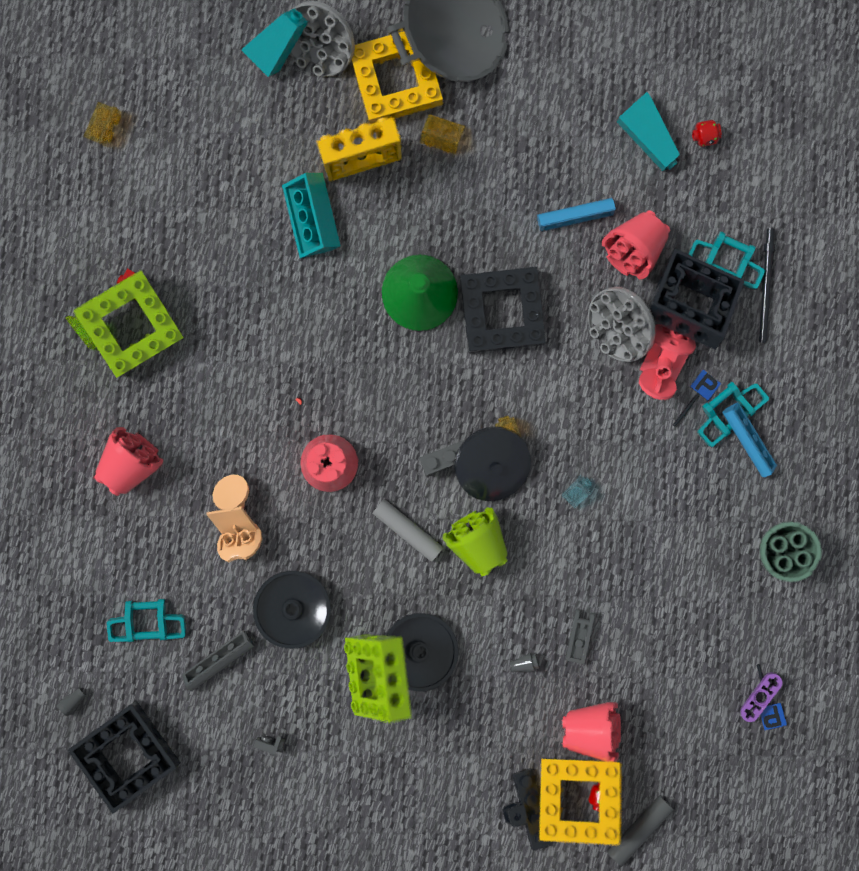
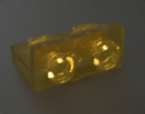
M98 102L83 137L103 146H106L107 142L110 143L114 135L112 130L115 125L119 124L121 119L118 108Z
M429 114L422 130L420 143L447 153L456 154L465 126Z

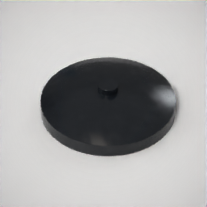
M496 426L483 428L471 434L460 446L454 465L456 478L464 491L478 500H501L514 494L524 484L531 467V455L526 443L514 431Z
M284 571L267 579L256 593L253 603V617L261 635L270 643L287 649L301 648L317 640L325 631L331 615L330 599L324 586L313 576L300 571Z
M426 613L406 615L391 625L385 636L402 637L408 690L415 692L430 691L446 682L452 675L458 660V643L452 629L440 618Z

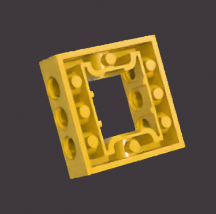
M399 32L407 54H413L405 32ZM391 35L355 45L354 55L351 60L370 125L377 123L379 119L384 117L395 119L443 105V98L436 74L428 69L420 60L411 63L412 67H414L417 87L382 96L373 64H383L384 61L394 58L401 59Z
M384 117L371 125L364 123L358 126V129H345L340 131L338 135H325L317 141L329 181L402 160L401 142L393 118ZM374 133H376V139L372 137ZM356 138L363 139L362 144L355 145L353 141ZM341 143V144L345 145V146L343 147V150H340L338 144ZM366 156V158L363 159V160L357 159V158Z
M541 759L540 840L620 845L622 763ZM561 780L600 782L599 823L591 821L575 822L573 820L561 821V812H563V808H561V792H563Z

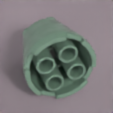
M783 522L770 528L764 535L760 544V558L763 566L772 576L784 581H800L810 576L821 558V546L816 534L806 526L797 522Z

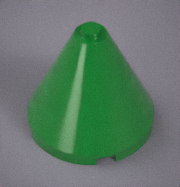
M412 255L401 259L390 268L383 281L382 300L388 315L398 325L409 330L427 331L440 326L451 316L457 303L458 287L453 273L442 261L431 256Z

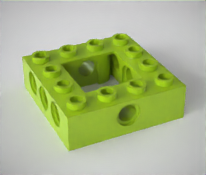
M142 270L85 302L73 311L116 378L183 338V335ZM136 298L156 331L152 334H146L145 338L135 344L131 343L127 349L122 351L119 342L113 337L102 317Z
M364 634L345 638L344 650L348 660L346 668L350 677L349 690L352 694L351 709L354 715L385 722L411 718L402 637ZM362 671L364 672V677H363V679H361V673H362ZM389 676H391V681H390V683H388V677H389Z

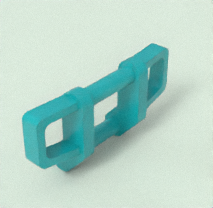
M722 231L719 232L713 244L701 240L693 242L688 255H693L696 245L709 248L711 250L705 262L740 279L746 266L756 270L759 275L755 284L744 281L743 286L753 290L758 288L765 270L749 261L755 251V246L751 244L748 246L730 238ZM722 243L745 252L736 273L713 263Z
M730 382L723 392L711 402L705 403L702 406L709 418L698 429L697 433L709 447L715 446L724 437L731 434L730 431L733 430L729 423L726 426L713 409L732 395L742 406L747 417L754 415L755 411L769 400L767 394L758 384H752L740 392L738 387L733 382ZM753 388L762 397V401L754 407L742 396ZM711 421L722 433L713 442L703 433Z
M165 599L149 602L126 601L124 617L110 618L107 622L108 640L110 642H134V640L160 639L162 641L184 638L186 635L185 616L182 614H166ZM158 609L159 631L134 632L133 610ZM166 620H179L181 623V633H167ZM125 622L126 636H114L112 624Z

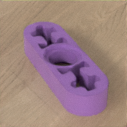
M767 673L743 704L740 713L745 721L753 722L757 720L782 686V679L777 673ZM776 677L777 685L775 686L772 684L770 686L769 690L772 692L769 694V692L766 689L762 688V686L765 685V687L767 688L770 684L768 679H774ZM757 693H766V700L758 702L756 700ZM753 700L760 708L757 709L755 706L753 709L754 715L746 717L745 710H750L753 707V704L750 703Z

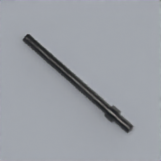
M773 228L767 229L766 243L763 250L765 252V273L763 277L759 343H767L772 261L776 244H774L775 229Z

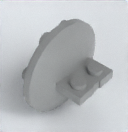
M306 1L296 5L294 8L303 15L308 24L290 53L292 59L300 68L306 67L310 61L314 62L316 65L313 67V73L317 76H333L342 72L351 62L355 50L354 36L345 18L333 7L322 2Z
M621 287L607 288L593 298L588 310L589 333L593 338H597L602 334L606 335L608 340L600 345L601 351L623 362L636 361L645 356L654 343L655 324L652 314L644 301L632 291Z

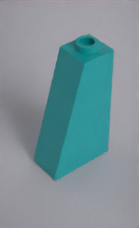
M295 8L279 16L244 46L242 51L270 77L281 70L308 21Z
M646 92L618 118L617 123L662 171L666 168L671 170L678 163L676 159L680 154L650 94Z

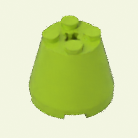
M490 507L484 509V512H471L453 523L449 533L443 534V540L446 545L474 573H480L481 576H486L491 572V569L496 566H502L508 561L506 558L508 553L498 517ZM468 522L470 523L471 527L473 528V530H472L471 532H470L469 528L466 526V523H468Z

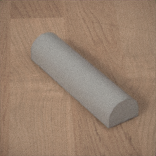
M383 499L372 513L429 561L432 562L443 549L442 545L387 500Z

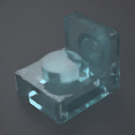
M579 475L561 496L576 508L591 494L594 487L588 478Z

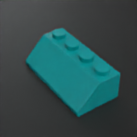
M304 173L282 185L299 257L313 256L340 247L323 173Z

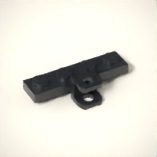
M529 768L513 773L519 802L510 803L503 807L502 811L505 822L513 827L525 825L531 850L535 851L551 845V841L540 840V798L533 770Z

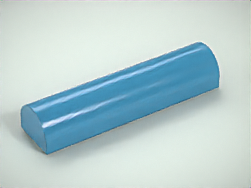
M613 198L537 214L540 231H546L612 216L616 208Z
M738 402L729 406L722 413L762 477L772 475L777 464Z

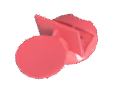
M660 324L655 325L653 346L647 353L640 368L643 372L639 377V385L647 395L660 400L673 397L677 390L675 381L688 355L692 354L696 349L695 340Z

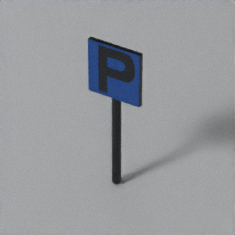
M702 370L690 386L697 392L673 423V426H677L700 395L708 401L721 383Z
M757 664V670L761 681L764 677L762 674L760 664ZM781 702L776 704L769 703L760 714L764 730L787 725Z

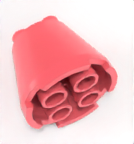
M648 210L646 213H640L611 230L603 238L602 246L606 248L608 253L606 258L622 274L637 276L638 280L644 279L652 272L668 240L670 228L658 219L653 211Z
M117 427L108 438L94 478L99 483L106 485L112 494L119 496L120 493H128L157 471L162 465L163 459L157 455L159 450L139 433L134 435L126 432L124 427Z
M327 434L316 437L307 444L302 453V474L306 481L318 490L325 492L341 490L352 482L357 473L358 457L356 451L346 439L340 436ZM329 457L332 465L325 468L321 460H326Z
M607 702L569 711L567 716H563L562 721L563 728H566V736H563V747L568 748L569 751L605 762H617L619 752H616V749H618L619 743H621L620 714L616 713L615 709L618 708L617 702Z

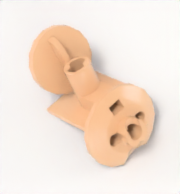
M239 475L226 476L217 483L213 491V502L220 510L207 512V516L221 532L217 543V552L228 563L236 559L247 560L256 553L262 542V531L244 510L245 501L249 494V485Z

